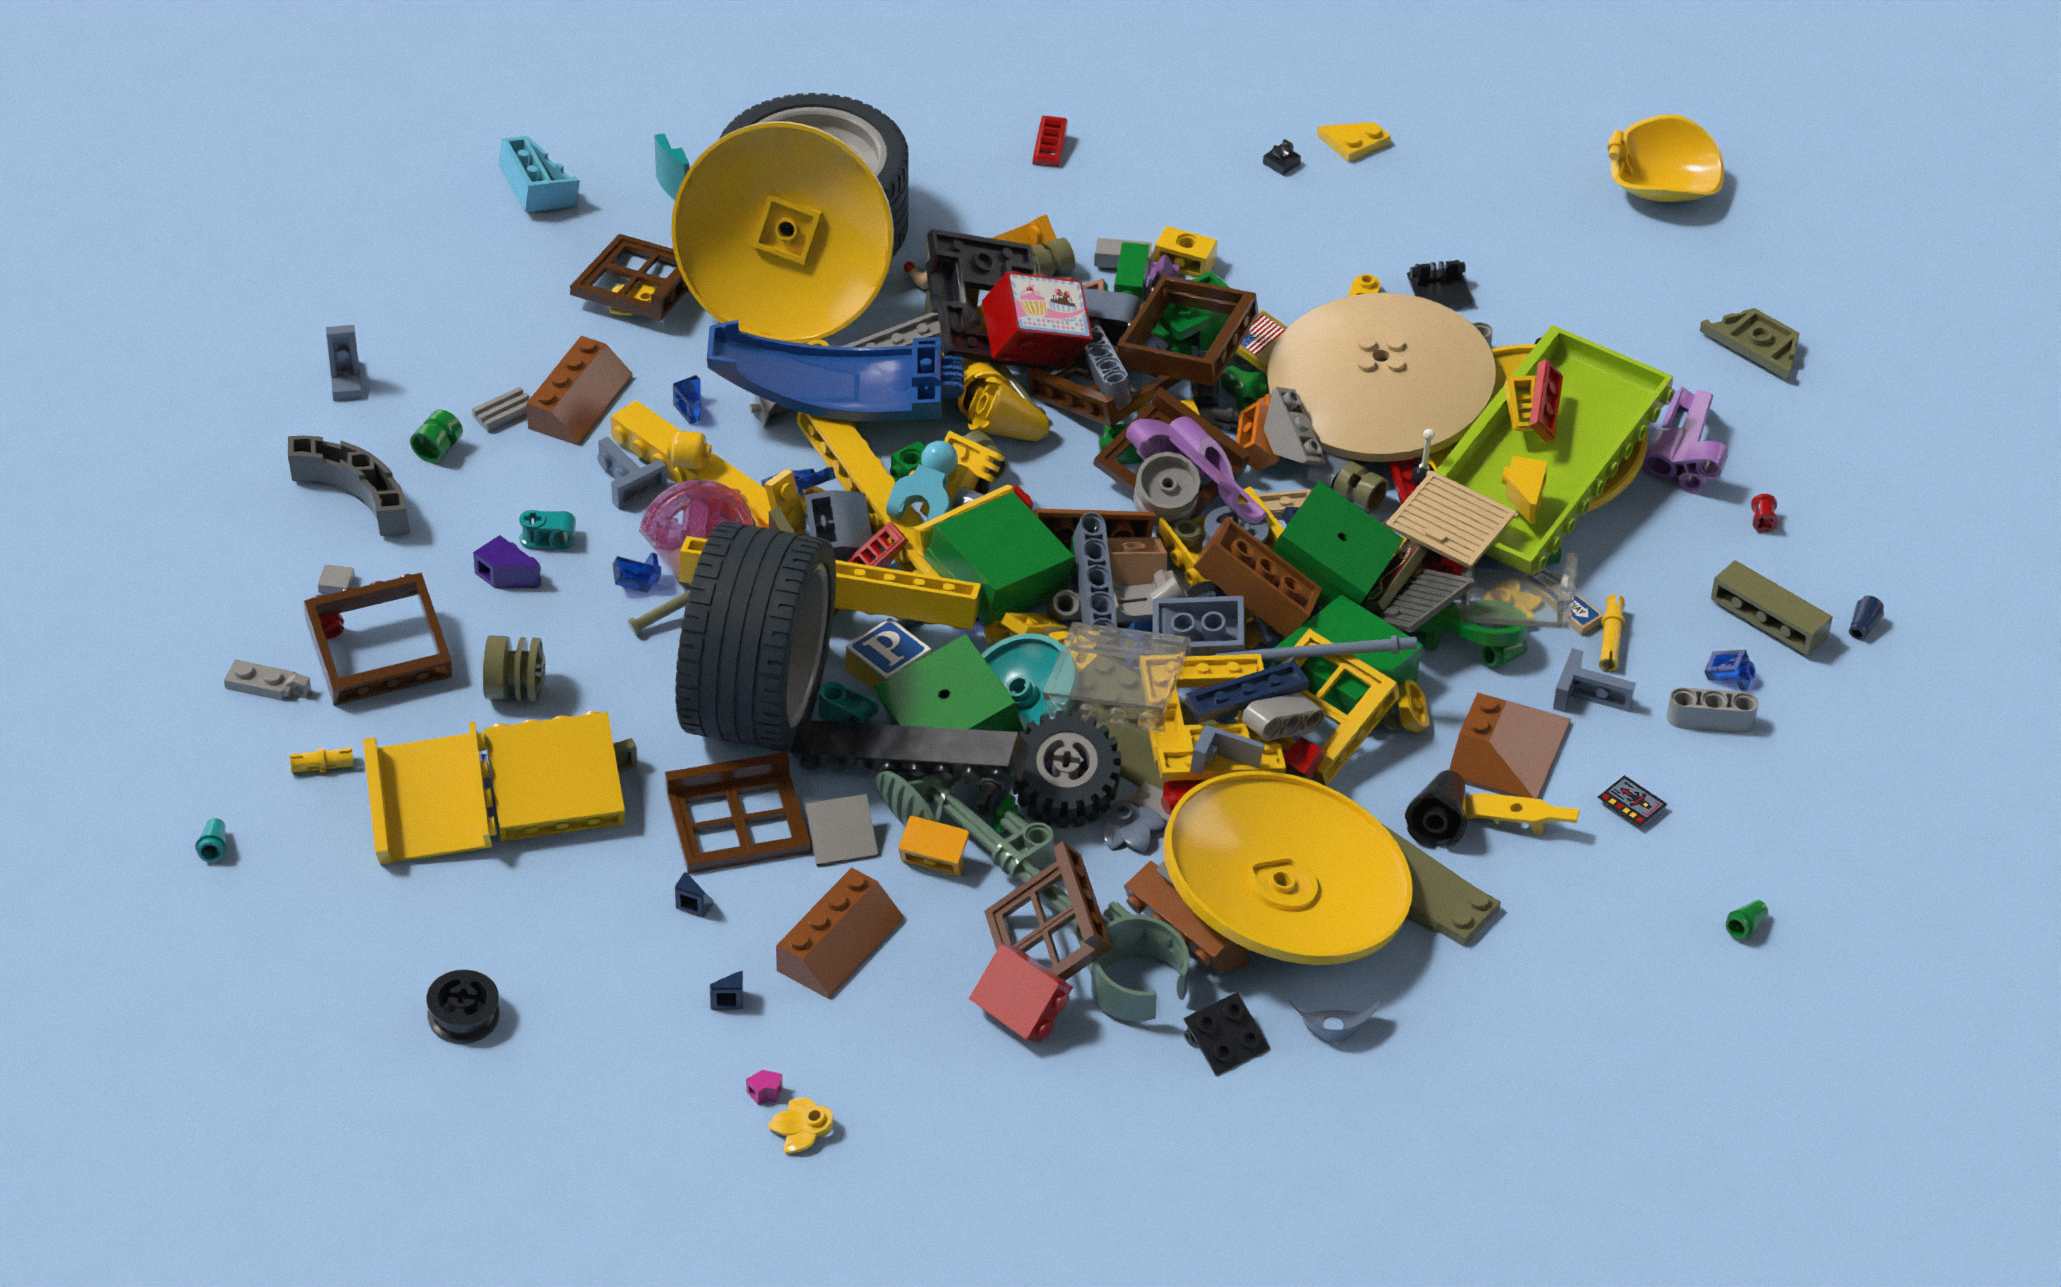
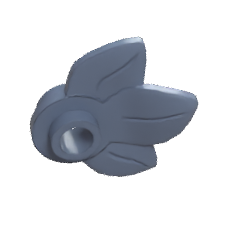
M1119 800L1114 802L1108 809L1109 823L1104 829L1103 837L1110 850L1117 849L1123 843H1126L1136 850L1146 852L1150 843V831L1164 828L1165 823L1161 815L1150 807H1136L1130 801ZM1125 811L1129 814L1127 816H1120L1118 813Z

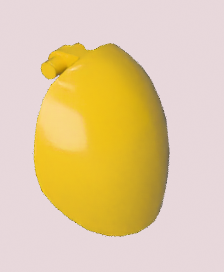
M1670 114L1650 117L1629 126L1624 132L1615 130L1613 136L1609 139L1607 148L1609 158L1612 161V177L1617 184L1630 194L1650 201L1684 202L1716 194L1722 188L1724 182V162L1719 147L1702 127L1684 116Z

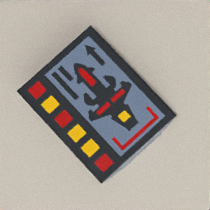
M1625 775L1597 797L1641 827H1647L1667 806L1666 802Z

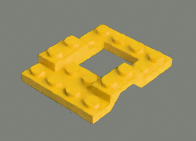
M1261 654L1140 658L1139 670L1148 711L1146 721L1155 766L1159 767L1161 781L1211 779L1219 775L1241 771H1270L1285 774L1286 766L1281 744L1276 743L1275 739L1269 741L1262 739L1242 722L1244 710L1238 711L1239 723L1206 725L1263 743L1264 751L1260 767L1255 768L1216 755L1212 764H1206L1202 775L1190 771L1193 750L1205 724L1184 725L1177 688L1209 687L1264 670Z

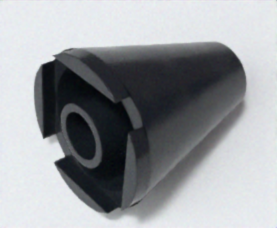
M1452 770L1441 771L1409 803L1405 812V819L1408 825L1407 830L1415 841L1428 848L1446 845L1445 848L1456 845L1463 838L1467 828L1465 781L1459 773Z

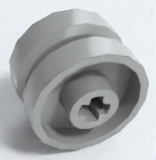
M1163 452L1156 453L1145 459L1139 467L1133 496L1135 509L1138 512H1155L1154 526H1159V519L1164 518L1168 525L1173 527L1175 522L1189 519L1195 512L1201 481L1199 472L1192 461L1181 454Z

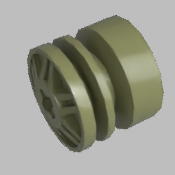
M489 635L485 645L483 662V692L485 699L506 700L510 687H514L516 699L523 701L527 687L529 701L538 702L546 672V658L543 652L542 639L533 637L528 651L526 637H520L517 649L512 650L509 636Z

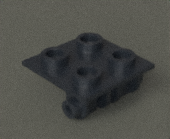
M1459 260L1446 261L1444 266V262L1439 261L1438 269L1435 262H1431V264H1415L1414 267H1410V272H1407L1408 280L1416 297L1425 298L1446 307L1474 303L1463 273L1466 272L1465 262H1460Z
M1238 991L1183 1018L1187 1025V1030L1184 1031L1185 1039L1189 1043L1194 1042L1198 1044L1215 1076L1270 1048Z

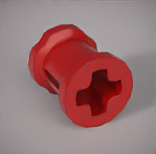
M1759 494L1751 501V509L1755 513L1752 525L1759 532H1770L1777 528L1778 517L1775 514L1777 500L1774 496Z

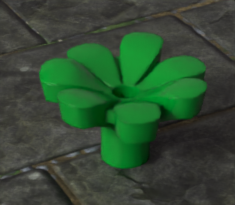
M1010 793L1003 798L1001 802L1002 808L995 807L994 817L997 818L993 819L990 823V827L1000 834H1003L1006 830L1000 824V820L1005 817L1007 811L1015 812L1025 821V816L1017 813L1016 797Z

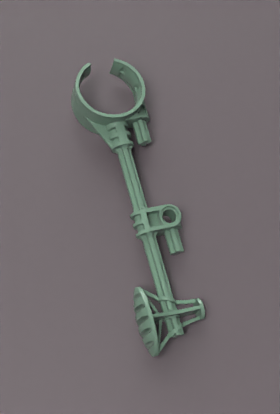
M882 771L877 775L876 783L880 795L901 823L906 826L910 816L939 823L941 813L945 811L992 853V862L1000 866L1001 870L1009 874L1010 878L1015 882L1021 880L1024 882L1028 881L1041 872L1039 869L1052 861L1054 834L1050 826L1040 822L1027 824L1015 812L1009 810L1005 813V817L1000 820V824L1012 835L1003 839L953 795L963 784L971 781L965 777L953 776L951 779H945L937 775L926 774L924 777H916L909 773L905 777L891 771ZM933 801L938 805L935 817L929 806ZM1056 884L1040 894L1059 913L1072 905L1069 896ZM1112 901L1109 903L1108 909L1104 910V915L1111 922L1104 918L1103 921L1113 949L1088 965L1091 974V994L1093 1000L1104 1012L1119 1019L1128 1021L1155 1019L1156 991L1143 992L1124 988L1112 981L1103 970L1112 963L1124 958L1135 956L1158 958L1169 963L1179 972L1177 994L1179 999L1184 1000L1188 989L1189 952L1187 945L1181 935L1167 923L1141 914L1132 915L1118 902ZM1075 918L1070 922L1075 926L1074 934L1078 939L1080 947H1082L1086 943L1083 941Z

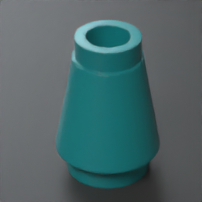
M209 819L196 842L195 849L203 861L217 862L227 852L225 823L221 819Z

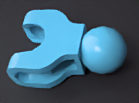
M934 441L925 447L921 456L922 465L918 464L913 474L899 479L894 484L886 506L887 516L895 519L901 518L909 505L915 502H924L930 506L926 522L952 510L951 500L946 492L949 482L947 476L956 468L958 455L951 444L946 441Z

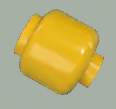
M681 430L674 437H670L667 457L672 460L675 467L699 470L705 461H710L712 445L707 444L704 434Z

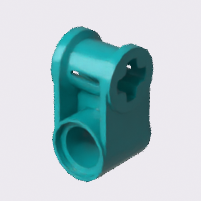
M527 510L520 515L519 523L522 526V533L519 536V541L523 547L527 549L565 550L574 545L576 519L572 513L568 511ZM531 535H534L533 541H531Z
M827 682L820 688L819 716L825 721L866 723L879 710L878 703L873 697L848 688L839 682Z

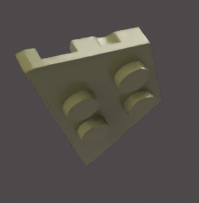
M1756 308L1744 310L1737 314L1723 315V320L1720 322L1711 323L1708 319L1701 322L1700 331L1786 380L1789 379L1798 345L1799 332Z

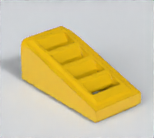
M1536 375L1507 376L1504 387L1513 431L1533 430L1529 426L1530 422H1519V419L1530 418L1531 412L1518 413V410L1532 409ZM1518 391H1527L1528 394H1517V395H1516V392H1518ZM1519 400H1529L1530 403H1518V404H1517V401H1519Z

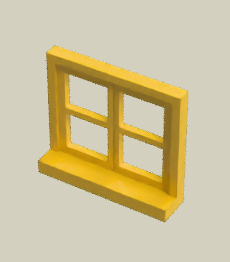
M1308 629L1294 647L1333 643ZM1351 654L1324 656V659L1338 667L1316 695L1307 690L1298 692L1305 695L1321 708L1327 718L1339 724L1338 728L1321 747L1327 754L1314 773L1316 781L1325 786L1329 785L1400 697L1397 682ZM1308 658L1292 659L1291 661L1295 660L1298 666L1301 667ZM1345 671L1370 686L1348 715L1322 700ZM1291 737L1275 739L1276 743L1281 744L1283 754L1296 742Z

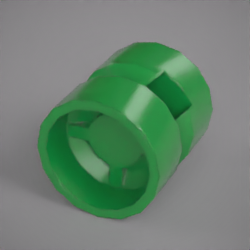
M435 410L411 436V448L422 460L429 463H437L462 436V424L458 418L447 410Z

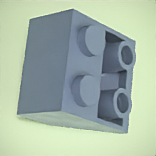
M831 490L805 495L810 534L813 537L827 539L833 546L835 557L854 554L872 538L865 493Z

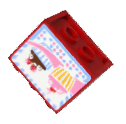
M1010 271L1002 276L982 300L992 359L1068 367L1092 340L1082 281L1071 280L1067 277L1055 278L1042 274L1031 275Z

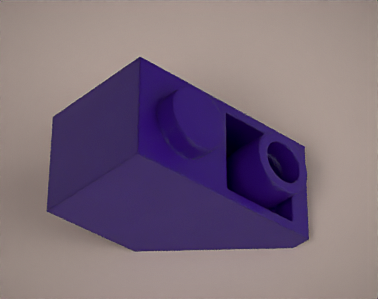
M501 535L473 552L475 574L492 587L538 588L541 586V567L534 557L525 554L515 543L509 542Z

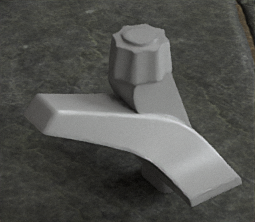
M757 395L755 396L756 404H749L751 413H759L763 428L766 427L767 421L772 414L792 411Z

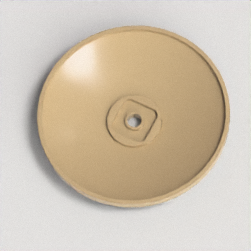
M1367 293L1325 303L1292 323L1283 332L1271 352L1267 369V382L1270 395L1275 387L1296 390L1322 451L1353 460L1392 462L1422 457L1425 445L1423 433L1426 429H1432L1435 432V437L1431 440L1429 454L1444 449L1460 440L1492 401L1495 392L1496 368L1492 351L1481 332L1470 321L1454 310L1437 302L1412 295ZM1377 358H1385V359H1387V360H1386V361H1383V362H1379V361H1376L1375 359H1377Z

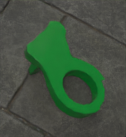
M1452 602L1416 630L1427 632L1426 649L1434 652L1440 643L1443 633L1448 630L1477 644L1505 647L1523 642L1529 625H1527V619L1521 613L1512 610L1513 607L1491 603L1459 605ZM1478 624H1497L1508 628L1491 629L1481 627Z

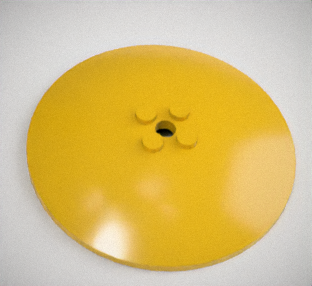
M763 122L745 126L725 135L708 147L690 167L681 182L673 207L671 222L672 244L683 280L692 295L711 316L720 323L739 320V329L745 333L794 343H807L814 339L830 336L851 324L869 307L882 288L889 272L894 248V226L890 205L881 183L866 161L855 150L832 134L812 126L794 122ZM782 222H790L793 225V235L786 236L781 232L780 224Z

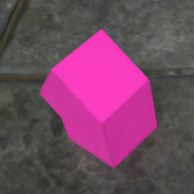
M761 1070L746 1079V1092L758 1105L766 1100L777 1103L783 1088V1074Z

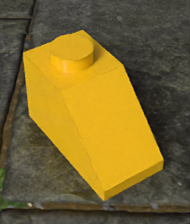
M1513 456L1510 467H1504L1502 484L1507 485L1506 497L1529 523L1535 524L1546 485L1548 461Z

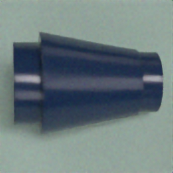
M1868 595L1857 601L1849 629V634L1853 638L1858 640L1865 639L1866 635L1884 616V605L1878 598Z

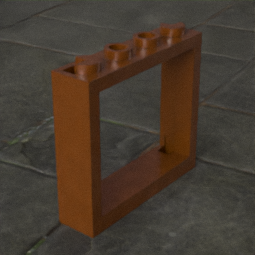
M1163 275L1157 285L1152 287L1147 300L1141 304L1134 320L1129 322L1124 335L1118 339L1119 343L1117 344L1116 353L1119 355V360L1125 368L1214 386L1259 315L1256 293ZM1170 303L1230 315L1204 358L1143 346Z
M422 572L413 575L405 574L399 578L387 581H375L358 588H345L337 593L316 595L311 599L304 600L305 619L334 706L452 677V660ZM417 595L437 654L339 678L319 618L332 613L339 614Z

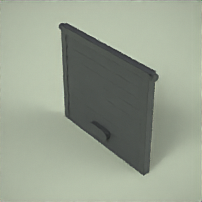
M1421 568L1407 579L1384 611L1371 613L1398 630L1412 633L1472 587L1477 586L1478 582L1472 578Z

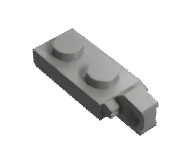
M236 659L224 679L226 689L277 700H283L284 697H289L290 695L307 699L311 692L310 677L300 675L294 671Z

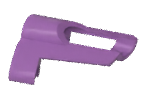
M1680 387L1675 392L1662 425L1655 427L1649 440L1643 461V472H1650L1661 478L1675 476L1679 479L1680 487L1692 494L1701 492L1707 479H1716L1720 476L1728 458L1727 447L1717 441L1700 442L1713 399L1712 393L1698 389L1695 395L1684 387ZM1679 406L1689 411L1682 428H1670Z
M1179 417L1170 424L1159 420L1138 419L1128 427L1126 438L1137 448V454L1144 461L1156 453L1172 452L1181 454L1192 461L1200 477L1210 476L1218 483L1219 494L1223 501L1244 521L1251 524H1259L1269 517V514L1235 482L1232 467L1221 446L1192 418ZM1239 493H1240L1248 502H1246V503H1244V504H1239V503H1238Z

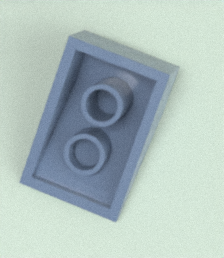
M1244 596L1153 599V652L1172 657L1213 656L1215 653L1246 651Z

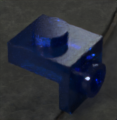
M651 552L645 563L617 556L613 562L615 585L648 593L653 583H657L661 575L658 555Z

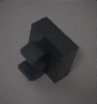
M1284 139L1282 144L1273 146L1271 151L1263 155V164L1283 176L1300 165L1301 155L1294 152V145Z

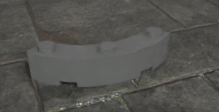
M288 436V461L292 481L323 482L346 489L358 496L370 507L377 519L380 536L410 534L405 499L401 486L394 479L391 470L381 460L366 450L344 441H340V444L323 441V437Z

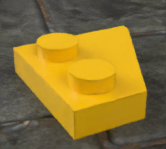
M1375 122L1320 126L1317 130V136L1347 162L1387 146L1391 140V135Z

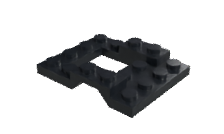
M931 229L927 234L930 259L925 264L932 313H938L944 356L956 355L964 359L1032 369L1036 367L1045 370L1049 365L992 359L988 333L986 331L973 330L970 327L965 288L990 291L1006 272L1018 271L1019 273L1033 275L1034 263L1031 245Z

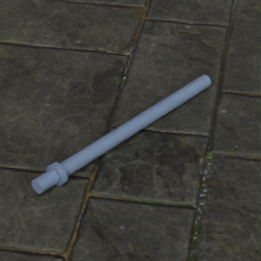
M1393 635L1391 639L1215 653V655L1261 654L1262 661L1287 660L1294 656L1292 659L1385 651H1392L1393 654H1398L1400 650L1417 649V637L1398 638V635Z

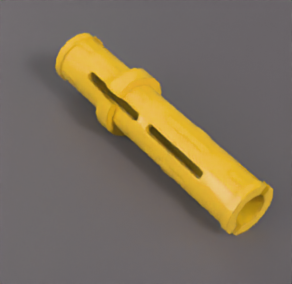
M1612 594L1606 598V613L1603 615L1601 622L1604 630L1599 667L1605 671L1606 662H1608V672L1615 671L1618 668L1621 630L1625 626V618L1623 616L1625 599L1619 595L1618 604H1616L1617 594Z

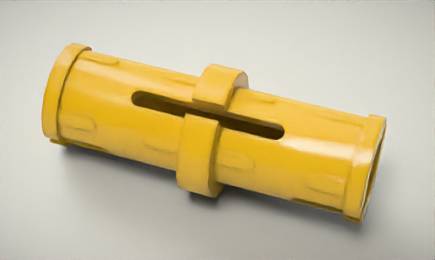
M352 747L337 750L317 748L315 752L290 754L291 773L320 770V773H325L327 769L354 767Z

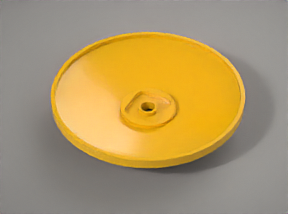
M1241 771L1216 776L1196 785L1178 801L1165 829L1163 839L1165 866L1175 889L1184 902L1207 925L1224 937L1267 957L1309 965H1332L1361 959L1383 948L1394 938L1404 923L1411 905L1413 888L1410 869L1402 850L1389 831L1355 801L1309 779L1270 771Z

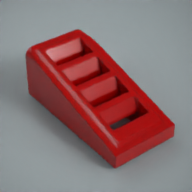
M1045 115L1041 117L1032 164L1059 167L1067 137L1068 120L1066 118Z
M889 521L856 551L847 562L888 568L909 540L894 523ZM890 536L894 540L892 544L887 540ZM882 546L885 548L883 552L880 550Z

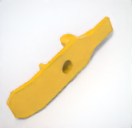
M1488 793L1466 795L1467 819H1491L1497 825H1499L1500 821L1527 823L1531 826V831L1534 834H1542L1544 824L1557 821L1577 823L1580 809L1551 806L1541 799Z

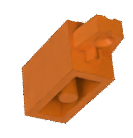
M1270 394L1265 395V397L1258 399L1256 403L1240 411L1236 442L1251 452L1247 465L1257 472L1273 466L1280 458V456L1273 454L1263 430L1271 398Z

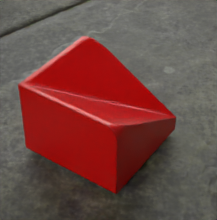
M1300 737L1283 757L1286 764L1312 778L1327 752L1307 739Z

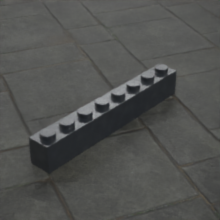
M800 720L790 753L800 762L803 768L808 770L829 768L836 772H843L844 769L856 770L864 774H869L871 771H891L895 774L909 773L916 777H924L926 774L937 775L945 779L957 776L973 781H978L980 778H988L998 782H1007L1008 780H1021L1030 746L1018 732Z

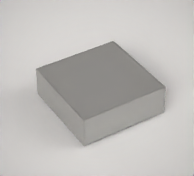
M325 564L318 582V592L333 594L345 588H350L355 576L354 568Z

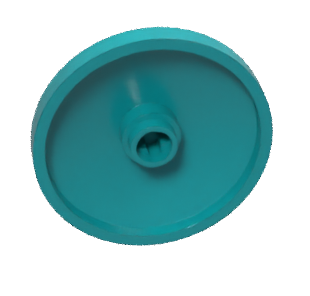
M1019 634L997 642L981 654L1016 702L1019 710L1017 713L1025 734L1027 724L1032 720L1037 725L1040 724L1041 715L1048 713L1050 719L1056 718V711L1065 710V717L1067 716L1077 697L1079 673L1074 659L1060 642L1041 634Z

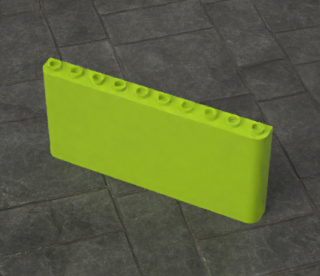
M1551 325L1512 376L1537 375L1538 362L1545 359L1549 360L1563 375L1555 439L1546 443L1534 430L1513 431L1505 387L1503 386L1435 471L1517 511L1519 517L1517 519L1514 518L1484 555L1531 576L1537 572H1542L1547 563V558L1551 553L1555 554L1558 551L1563 537L1566 534H1571L1576 525V520L1580 515L1584 516L1587 513L1592 499L1595 496H1600L1605 482L1608 478H1613L1616 475L1621 461L1629 458L1634 444L1644 438L1647 427L1651 422L1655 423L1661 409L1665 404H1670L1675 394V389L1672 388V375L1554 325ZM1518 391V392H1516V395H1517V394H1528V392H1527V391ZM1519 400V401H1517V404H1518V403H1530V401H1529V400ZM1531 409L1518 410V413L1531 412ZM1530 418L1519 419V422H1530ZM1513 456L1548 461L1546 485L1535 524L1529 523L1506 497L1507 485L1502 484L1504 467H1510Z

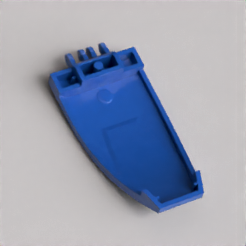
M739 320L709 326L707 366L710 370L752 394L798 412L831 419L868 422L942 419V399L960 398L964 394L965 371L963 368L965 361L962 357L956 355L943 356L942 337L913 338V345L835 347L787 342L745 333L739 329Z

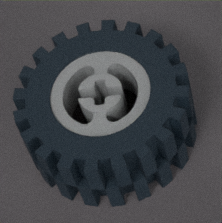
M1065 710L1056 711V718L1050 719L1049 714L1046 713L1040 716L1039 725L1032 720L1027 724L1026 734L1022 731L1020 732V736L1030 746L1021 780H1012L1013 795L1018 794L1017 803L1022 809L1028 805V815L1035 820L1038 814L1042 815V823L1050 826L1052 820L1059 821L1058 828L1067 829V821H1074L1075 828L1084 826L1085 817H1088L1092 823L1098 819L1099 809L1105 813L1110 807L1111 800L1114 801L1117 795L1121 770V753L1117 751L1118 742L1115 737L1109 738V729L1104 724L1099 729L1096 727V718L1089 715L1087 721L1081 720L1082 712L1073 711L1072 717H1065ZM1054 754L1052 775H1050L1045 769L1044 763L1049 756ZM1081 757L1085 760L1088 770L1082 777L1078 778ZM1063 764L1069 765V767L1065 768L1063 767Z

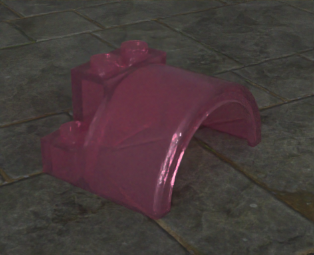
M696 479L680 482L660 493L647 508L642 518L639 532L653 548L674 551L682 547L686 536L708 539L713 529L723 521L761 527L748 506V499L744 494H741L740 490L729 488L715 481ZM683 510L682 524H678L679 519L674 518V516Z

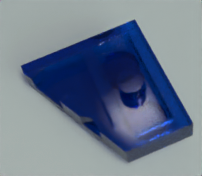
M826 467L817 472L814 471V468L790 470L793 471L799 496L804 494L803 490L836 478L833 467ZM776 475L762 479V486L765 488L764 484Z

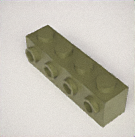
M1734 560L1714 578L1711 600L1803 654L1809 656L1828 639L1833 616L1740 562Z

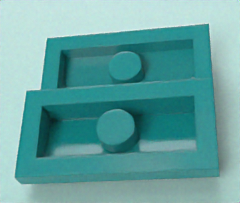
M665 133L654 135L656 178L664 191L675 200L681 182L690 169L689 162L682 147L671 149Z

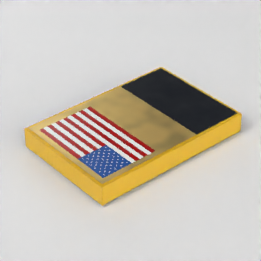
M1262 310L1236 350V353L1267 374L1271 352L1278 339L1288 327Z

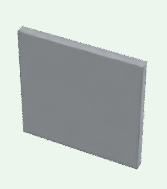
M867 794L805 803L816 865L878 855Z

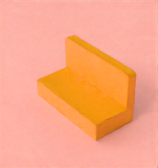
M910 816L898 847L901 861L961 877L965 866L962 855L969 838V832L962 828Z

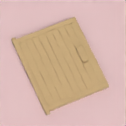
M1428 470L1426 478L1386 522L1385 526L1440 555L1472 569L1514 518L1517 519L1519 517V514L1503 504L1434 471Z

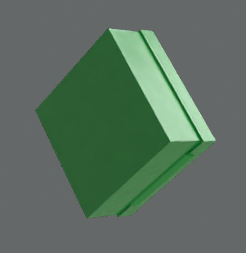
M1319 480L1276 540L1272 550L1322 588L1316 604L1324 609L1341 594L1353 602L1361 604L1404 539Z
M1014 492L935 524L929 547L926 548L924 559L940 577L981 584L977 617L986 626L994 621L1003 619L1006 613L1020 612L1054 597L1062 590H1067L1070 582L1068 578L1075 557Z
M1341 594L1275 648L1294 647L1308 629H1311L1332 643L1391 639L1393 635H1398V638L1410 636ZM1417 641V649L1400 650L1398 654H1393L1392 651L1351 655L1391 678L1399 686L1408 679L1414 682L1417 681L1420 657L1423 655L1424 645ZM1323 657L1308 658L1300 667L1309 680L1307 691L1316 695L1338 667ZM1275 660V666L1279 665L1283 660ZM1345 671L1322 700L1348 715L1370 686Z
M967 634L873 686L893 725L1018 732L1019 734L1021 731L1024 732L1017 713L1019 710L1016 702Z

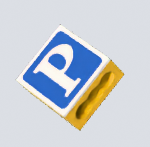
M888 618L846 646V670L875 692L873 686L931 654V648L892 618Z

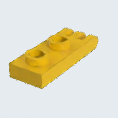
M948 431L944 441L951 444L957 451V463L969 467L976 476L993 483L995 478L988 474L990 469L998 472L1000 467L992 463L994 459L1003 462L1005 456Z
M1006 613L1001 624L1011 629L1009 633L1012 636L1028 633L1046 635L1057 631L1069 632L1067 626L1061 625L1058 620L1052 619L1047 613Z

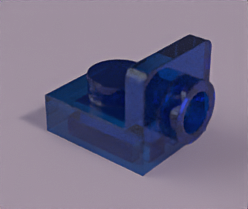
M694 375L673 383V406L689 424L700 421V408L702 407L700 399L701 379Z
M1746 650L1713 651L1704 672L1707 680L1736 679L1740 691H1747L1751 680L1755 677V665L1750 661Z

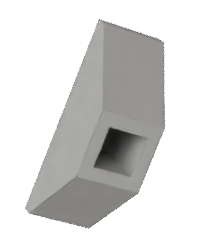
M1275 387L1272 390L1263 429L1273 454L1306 464H1325L1326 461L1322 454L1321 445L1316 440L1311 428V422L1302 407L1300 396L1295 389Z

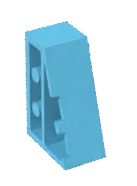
M528 136L502 138L499 166L525 212L577 206L580 180L576 176L570 177L564 172V166L559 162L554 164L548 159V153Z

